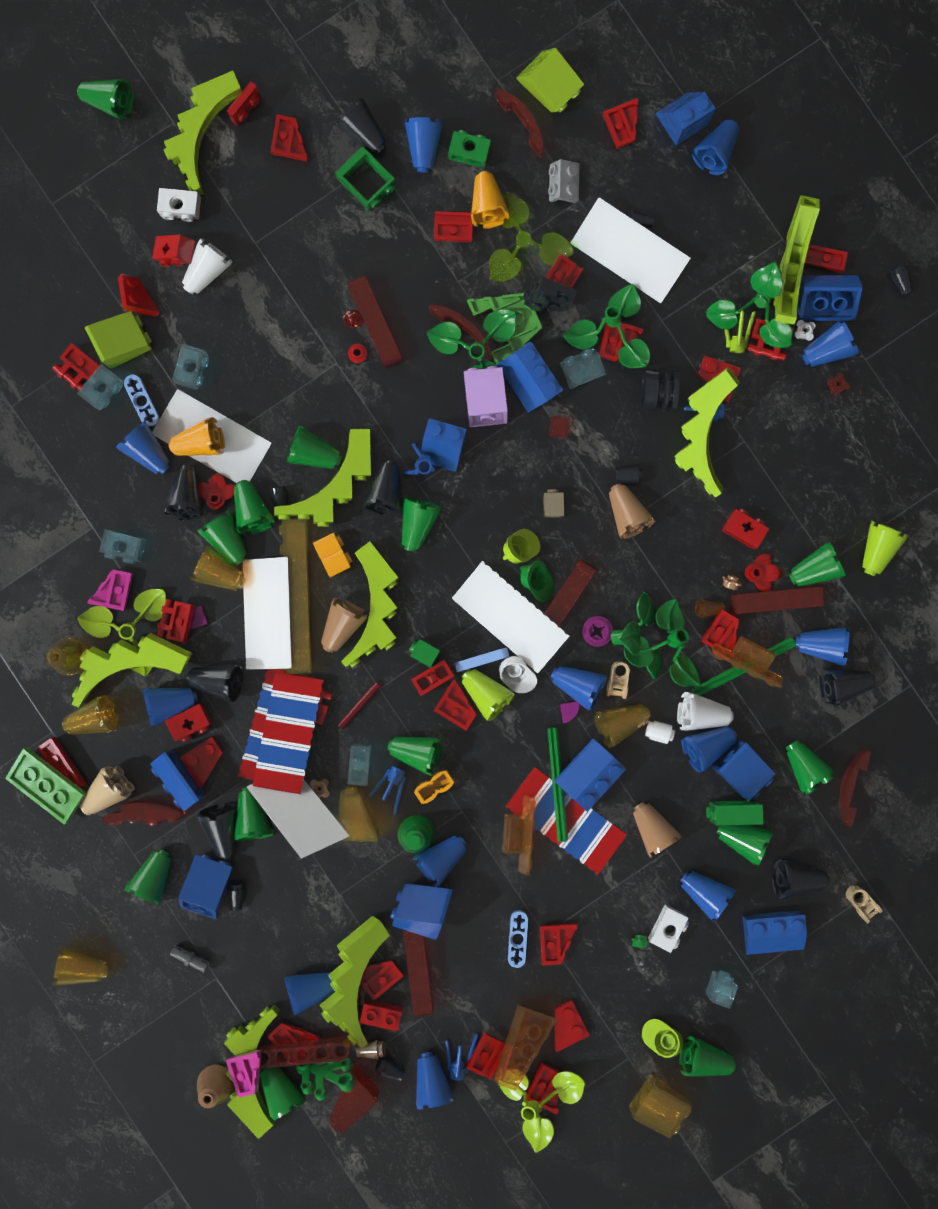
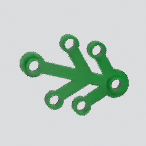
M331 1052L317 1059L306 1055L296 1063L298 1073L302 1074L300 1088L303 1094L307 1095L313 1092L314 1087L310 1081V1073L315 1074L316 1089L314 1095L318 1101L324 1100L328 1095L324 1088V1079L339 1085L340 1089L344 1092H350L354 1088L355 1081L350 1073H344L340 1076L332 1073L339 1069H342L344 1072L351 1070L353 1064L349 1058L339 1061L337 1054ZM325 1063H328V1064H329V1065H326V1066H323V1067H318L319 1065H322V1064H325Z

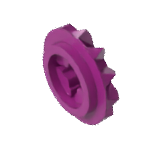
M594 616L584 623L582 634L588 644L600 647L611 640L613 628L606 618ZM592 625L597 628L604 626L600 632L602 639L598 635L590 636L594 632Z

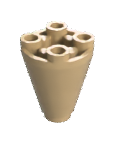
M105 766L100 770L86 792L85 797L80 803V809L86 815L95 814L128 798L135 789L134 785L124 776V771L121 767Z

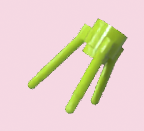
M744 311L740 312L738 336H732L731 340L729 329H724L726 348H730L729 352L744 353L745 349H747L749 335L756 314L755 311L751 314L745 337L742 336Z

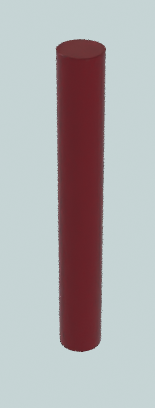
M375 682L337 725L344 729L380 689L381 685Z

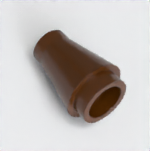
M701 599L695 604L696 615L701 616V618L717 615L721 608L725 610L724 602Z

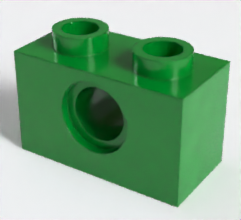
M454 131L448 159L485 168L491 140L483 135L473 136L469 135L466 131ZM468 145H472L475 147V149L472 151H468L465 149V147Z
M421 639L418 642L414 641L409 649L412 652L410 657L430 668L441 651Z

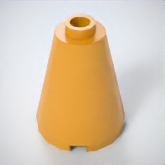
M482 171L475 177L471 211L472 224L478 227V224L483 225V228L500 226L504 223L505 218L509 219V211L494 175L488 171Z
M214 417L206 418L171 437L169 449L176 456L223 454L224 452L221 450L225 448V439L222 428H217L215 423L218 421Z

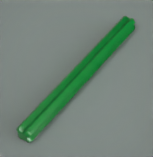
M792 637L785 639L692 688V693L702 696L792 649L796 646L795 640Z
M557 727L548 728L557 839L558 842L568 841L564 790L554 782L562 773L559 735Z

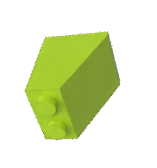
M556 48L542 51L516 77L550 112H561L568 105V100L578 96L581 92L580 88L584 85Z
M131 311L85 327L101 362L110 369L152 349L149 344L152 340L147 332L144 333L141 327L144 324L140 316L135 315Z

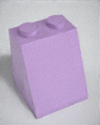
M489 366L486 369L470 368L464 371L469 427L506 424L507 403L502 367Z

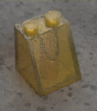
M347 786L340 793L339 824L348 833L349 837L341 841L378 842L380 831L363 790H358L357 786Z
M652 1074L649 1075L629 1105L634 1120L669 1139L679 1131L680 1123L689 1116L692 1107L687 1098Z

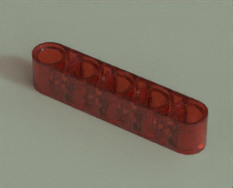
M365 275L347 282L384 367L401 361L400 352Z
M580 559L543 615L547 616L559 628L597 569Z
M824 587L731 595L732 614L826 606Z
M403 930L414 1017L432 1015L433 1004L425 937Z
M341 1037L263 1045L258 1050H261V1053L267 1054L269 1059L264 1060L261 1058L260 1068L342 1061L350 1053L351 1042L347 1038ZM337 1046H344L346 1052H339ZM318 1048L326 1049L327 1053L320 1054ZM303 1049L308 1055L301 1056L298 1050ZM279 1052H286L288 1054V1057H281Z

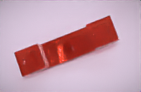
M500 88L496 89V100L506 113L511 109L515 111L531 133L529 145L539 158L542 157L544 150L542 135L531 112L512 94Z
M431 304L429 306V312L442 323L446 322L449 318L476 339L475 342L482 343L485 339L476 326L458 312L439 305ZM486 342L483 356L489 359L491 352Z
M861 750L854 757L845 772L839 796L840 814L843 824L849 827L853 826L857 808L850 806L858 771L859 769L867 771L871 752Z

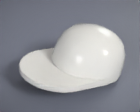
M511 656L502 661L499 667L500 678L512 691L527 693L535 688L537 677L527 667L522 658Z

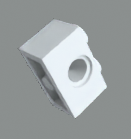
M159 188L157 212L166 220H174V218H181V220L186 222L199 220L201 197L196 191ZM183 203L182 208L175 209L176 204Z
M665 904L648 937L650 943L670 953L673 949H676L680 942L679 936L681 932H685L689 924L686 914ZM668 925L674 926L672 933L665 932Z

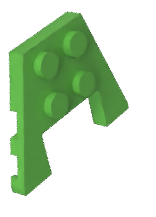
M524 293L467 300L474 317L491 309L493 312L505 309L516 313V326L512 338L507 341V345L491 352L495 364H498L521 348L542 329L536 312L524 305Z

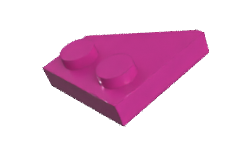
M112 570L107 579L98 587L97 592L88 600V604L125 611L133 573Z
M261 1050L229 1057L226 1063L238 1097L255 1094L259 1090Z

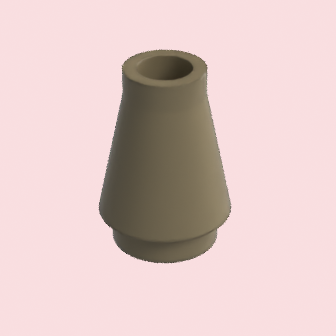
M378 1039L369 1042L363 1049L357 1045V1057L372 1059L385 1057V1042Z

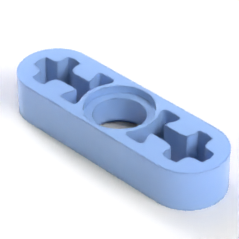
M136 375L127 376L124 380V386L141 421H145L149 427H155L159 423L160 417L143 381ZM134 380L138 382L136 384V387L139 391L143 390V392L136 393L135 389L132 386L129 387V385L132 384L131 381ZM140 396L147 398V403L144 406H138L137 399ZM142 410H148L152 416H155L152 418V423L146 421L148 415L145 411L141 413Z
M507 647L456 662L454 666L456 672H460L509 657L510 655Z
M522 910L514 911L510 917L508 962L514 968L523 966L526 958L528 917ZM518 915L525 919L521 921L520 928H524V931L517 929V921L514 918H517ZM521 934L524 939L522 943L516 944L512 940L513 936ZM511 947H523V950L519 949V957L522 959H519L518 963L511 959V957H515V949H511Z

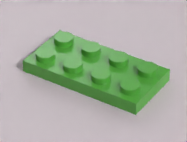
M28 747L21 751L5 778L64 825L70 821L86 795L84 790Z

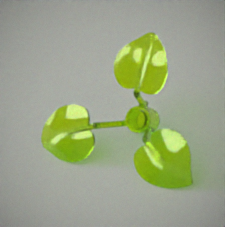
M509 192L505 193L503 199L509 211V219L505 218L502 226L507 229L513 226L516 227L519 232L516 236L517 246L512 254L507 249H498L491 255L489 259L490 280L503 282L514 278L521 268L520 260L514 256L520 248L526 249L530 244L541 248L539 256L547 265H553L559 254L567 258L573 254L570 243L560 234L553 232L544 234L542 244L531 240V235L526 231H522L518 225L527 221L529 217L528 205L521 198Z

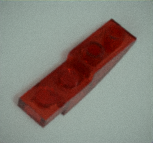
M135 801L119 805L121 812L107 814L102 819L103 824L110 823L111 827L122 824L123 820L129 819V823L141 820L140 817H142L143 824L149 823L150 826L161 824V820L168 819V822L178 821L185 812L176 806L166 803Z

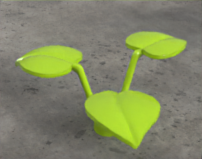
M150 589L139 594L134 601V609L141 614L132 623H124L121 627L111 623L113 620L112 612L102 606L90 608L78 616L77 620L81 627L94 637H107L111 632V627H114L122 639H129V641L133 642L134 646L138 647L137 641L133 638L136 633V623L143 616L149 621L161 619V608L165 604L166 593L162 589ZM132 667L130 669L143 676H147L153 667Z
M507 1068L498 1070L495 1073L501 1090L508 1098L517 1101L524 1095V1101L522 1102L524 1107L521 1110V1116L525 1120L523 1132L535 1153L544 1149L554 1136V1126L551 1120L541 1118L539 1115L541 1107L557 1093L560 1100L564 1103L574 1104L582 1097L585 1087V1081L578 1074L570 1071L560 1072L552 1080L556 1090L541 1103H538L535 1100L527 1101V1092L525 1090L529 1086V1079L521 1069Z

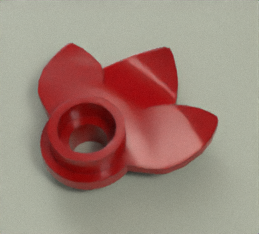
M220 473L214 474L208 483H198L200 497L206 500L207 506L212 510L221 509L225 501L234 496L235 485H226L224 477ZM214 498H218L216 502H212Z
M768 553L757 556L754 563L748 565L745 570V577L750 582L755 583L757 589L764 592L771 591V582L779 579L782 574L777 566L771 564L772 555Z

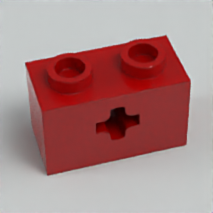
M183 235L156 236L152 259L159 261V264L165 267L191 264L195 241Z
M739 508V510L735 509L731 512L721 531L754 550L759 547L769 528L765 526L766 523L758 518L752 519L747 511ZM748 524L747 528L749 530L744 532V527L742 525Z
M444 659L411 680L422 696L455 675Z
M203 703L165 721L174 741L181 740L182 743L191 739V734L197 731L201 734L209 730L208 726L213 724ZM189 721L194 722V724L191 725V727L186 726V724L189 723Z
M365 998L360 1023L398 1031L403 1006Z

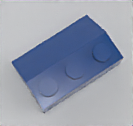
M802 275L798 295V321H855L863 288L858 275Z
M532 342L526 343L496 364L498 368L502 367L503 376L527 412L532 411L563 391Z
M592 739L554 782L588 812L622 775L626 768L597 741Z
M174 749L164 752L151 763L153 774L157 778L160 777L163 781V788L167 793L173 795L175 798L173 801L179 809L182 808L185 811L206 796L203 790L199 789Z
M800 910L742 916L747 955L803 950L805 948L807 937L805 914Z

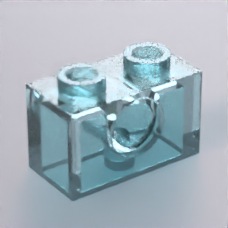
M182 344L172 381L177 385L198 390V387L202 385L204 375H202L204 367L206 368L209 363L208 353L205 350ZM190 364H196V369L193 372H188Z
M101 364L77 394L100 411L108 406L112 395L117 394L121 390V384L124 381ZM105 384V385H106L105 391L102 392V393H99V391H98L99 387H100L101 385Z
M105 529L99 552L105 553L104 557L116 560V556L123 558V562L134 564L135 561L141 562L146 540ZM121 543L126 544V550L123 553L119 551Z
M351 745L348 785L367 786L369 784L372 745Z
M719 970V973L713 971L705 993L711 1002L731 1009L738 986L729 973Z

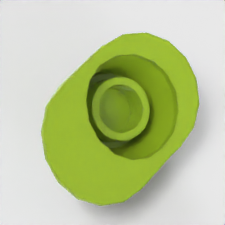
M521 529L507 538V542L503 546L505 554L503 559H508L515 564L532 559L540 551L538 537L528 529Z

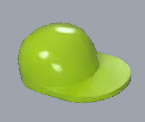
M659 1019L649 1020L643 1026L642 1038L644 1043L658 1055L664 1058H672L681 1052L683 1039L677 1030Z

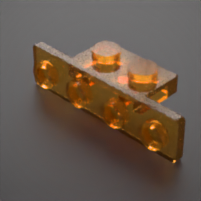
M742 636L732 651L714 643L712 653L719 660H726L737 669L742 668L751 676L765 680L772 687L777 686L781 688L783 686V678L767 670L776 657V654Z
M524 795L522 814H505L502 852L504 854H520L518 870L524 875H529L532 868V831L535 829L533 818L536 810L535 798Z

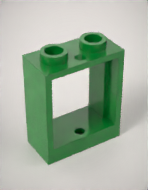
M363 146L335 172L337 180L368 211L372 207L376 208L385 195L393 192L396 185L395 178ZM365 162L387 182L369 200L347 180Z
M747 800L709 801V806L706 807V816L716 826L763 824V804L755 800H750L749 802Z

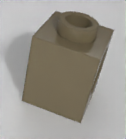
M551 489L543 494L544 518L564 516L563 492L559 493L558 489Z

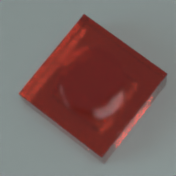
M550 417L548 436L567 439L570 419Z

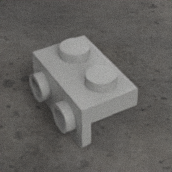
M560 159L550 164V185L548 189L550 202L563 200L576 203L579 201L580 163Z

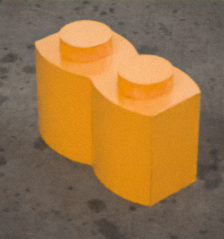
M332 533L313 542L330 578L351 568L350 563L353 561L348 552L344 553L341 547L344 543L340 535L336 536L335 533Z
M447 769L439 770L431 779L421 782L416 787L414 793L421 804H426L432 801L438 793L447 791L453 785L454 779Z

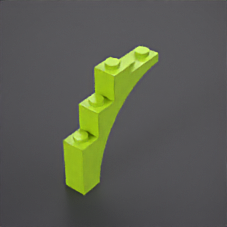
M233 71L191 88L193 92L191 99L195 107L177 115L180 120L177 125L182 134L164 141L166 148L163 150L167 159H172L175 165L178 164L182 174H186L188 180L185 182L189 191H196L199 195L204 194L198 172L199 149L203 136L215 116L242 93Z
M800 195L787 233V246L780 264L783 288L781 293L773 298L775 321L783 324H795L797 319V304L802 272L814 225L820 210V199Z
M729 367L689 396V405L694 411L699 413L684 423L681 428L683 429L682 434L684 437L692 442L674 456L676 464L681 469L684 468L685 471L690 468L694 469L693 473L696 478L704 482L706 491L710 495L713 494L714 497L720 495L724 488L716 477L709 452L710 429L719 405L740 383Z
M350 429L349 445L345 460L339 472L325 488L304 501L292 505L274 507V516H278L279 520H289L290 516H298V519L304 520L310 519V516H313V524H317V527H329V523H333V500H336L337 504H347L348 500L352 499V477H355L356 481H365L366 477L371 476L370 429Z
M370 541L355 552L369 582L371 594L370 613L361 639L354 649L341 661L345 667L350 665L353 668L361 661L359 658L363 654L368 656L376 650L374 647L376 644L381 650L384 648L388 650L396 644L394 640L397 637L384 622V619L389 620L397 614L395 610L398 607L384 590L386 588L391 590L398 584L397 580L399 578Z
M149 633L146 637L143 636L139 641L138 647L121 639L118 643H113L109 654L92 646L90 649L84 650L80 657L82 661L80 668L84 669L79 679L82 681L80 687H76L72 694L74 698L72 705L79 708L86 701L91 690L101 680L123 669L151 666L181 674L185 670L192 653L152 633Z
M374 916L370 917L337 945L340 950L338 955L344 962L328 975L332 981L330 985L335 992L319 1005L323 1010L321 1013L323 1018L328 1023L331 1021L336 1026L339 1025L344 1032L347 1031L349 1034L347 1039L353 1046L357 1044L361 1049L368 1043L361 1031L358 1020L357 998L359 985L370 958L390 936L381 921Z
M275 1004L271 1008L267 1006L259 1014L261 1017L257 1021L252 1020L245 1028L242 1025L237 1029L233 1027L226 1034L228 1038L224 1044L235 1056L257 1051L265 1029L278 1015L280 1009ZM228 1069L226 1075L233 1082L230 1071ZM236 1089L231 1093L227 1105L259 1139L275 1122H272L268 1108L259 1090L255 1094L238 1097Z

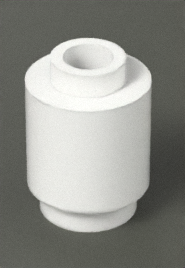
M649 721L645 736L649 737V739L665 744L672 741L675 730H672V725L658 721Z

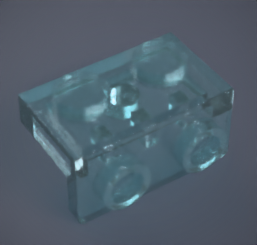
M586 349L580 355L575 357L569 356L559 363L570 389L606 375L600 355L595 349Z

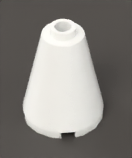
M201 238L197 243L192 262L189 264L182 281L185 285L183 288L191 294L201 292L232 264L231 259L228 262L225 260L227 256L210 243L208 245L203 244L205 240Z
M691 692L682 694L681 697L684 700L683 703L679 702L677 711L678 724H682L681 730L688 731L728 726L733 721L734 715L730 707Z

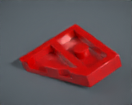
M277 114L270 154L306 162L307 154L304 150L296 118Z
M704 356L697 375L707 383L728 367L738 378L741 368ZM733 390L724 398V403H729Z
M721 608L702 636L701 641L733 660L737 638L736 632L739 623L738 617Z
M572 999L555 1007L556 1052L590 1036Z
M283 1021L267 1036L292 1065L321 1040L320 1036Z
M542 1062L526 1090L527 1101L535 1100L541 1103L555 1091L552 1080L556 1074L560 1073L559 1070ZM558 1093L542 1106V1108L556 1115L558 1114Z

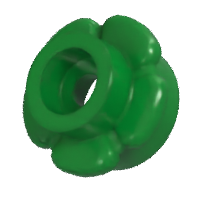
M635 935V938L631 939L633 941L632 947L648 949L650 941L647 940L646 936Z

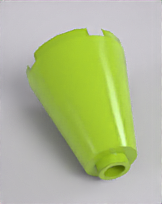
M871 521L862 567L865 568L864 572L875 576L876 573L881 574L909 535L904 534L902 537L900 536V531L883 524L875 526L876 522Z
M469 669L462 676L464 687L487 721L497 717L503 711L502 708L506 704L508 705L515 696L511 690L476 669Z

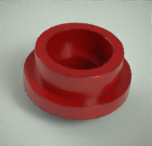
M361 344L352 345L348 350L349 359L354 363L363 362L367 357L366 348ZM356 350L361 351V354L359 356L354 355V352Z

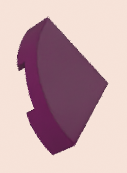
M202 606L194 609L190 630L208 624Z
M578 702L560 704L563 723L571 721L576 716L579 710Z

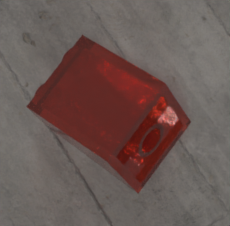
M355 1061L352 1062V1069L347 1072L352 1075L355 1081L354 1088L350 1092H344L340 1089L329 1118L332 1128L335 1131L339 1130L341 1134L346 1132L378 1102L380 1089Z

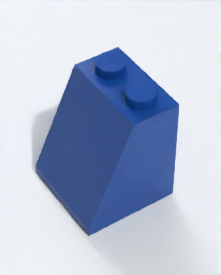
M705 92L686 93L656 112V116L675 145H678L708 126L716 108Z
M429 418L423 437L421 453L433 466L456 472L466 440L467 429Z
M740 740L712 767L748 802L756 799L760 794L759 790L763 786L767 787L774 780L773 776L775 775L746 742Z
M201 854V856L195 855L178 898L180 907L217 920L228 883L233 873L230 864L221 860L219 862L213 861L210 856Z
M405 884L403 890L399 889L396 898V901H399L398 907H393L390 917L394 919L392 926L436 940L443 925L452 890Z

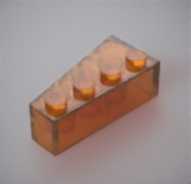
M517 1005L494 1077L496 1084L515 1091L517 1090L529 1070V1066L538 1055L539 1049L548 1038L549 1032L558 1019L548 1014Z

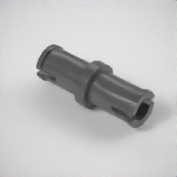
M175 945L170 953L171 957L184 962L185 966H191L202 973H205L210 964L209 961L196 956L195 952H189L178 945Z

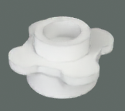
M799 320L796 323L795 337L808 341L812 340L815 324Z

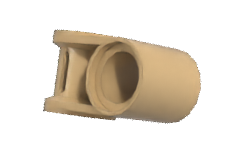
M617 661L612 664L606 696H621L623 699H626L630 673L626 663ZM619 665L625 667V672L622 675L615 673V669Z
M853 885L847 889V899L867 924L877 913L883 912L869 894L859 886ZM860 892V898L854 900V895Z

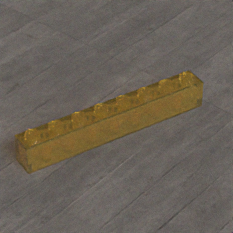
M282 520V525H279V535L283 537V544H280V555L288 557L291 668H284V670H287V674L312 673L307 520Z

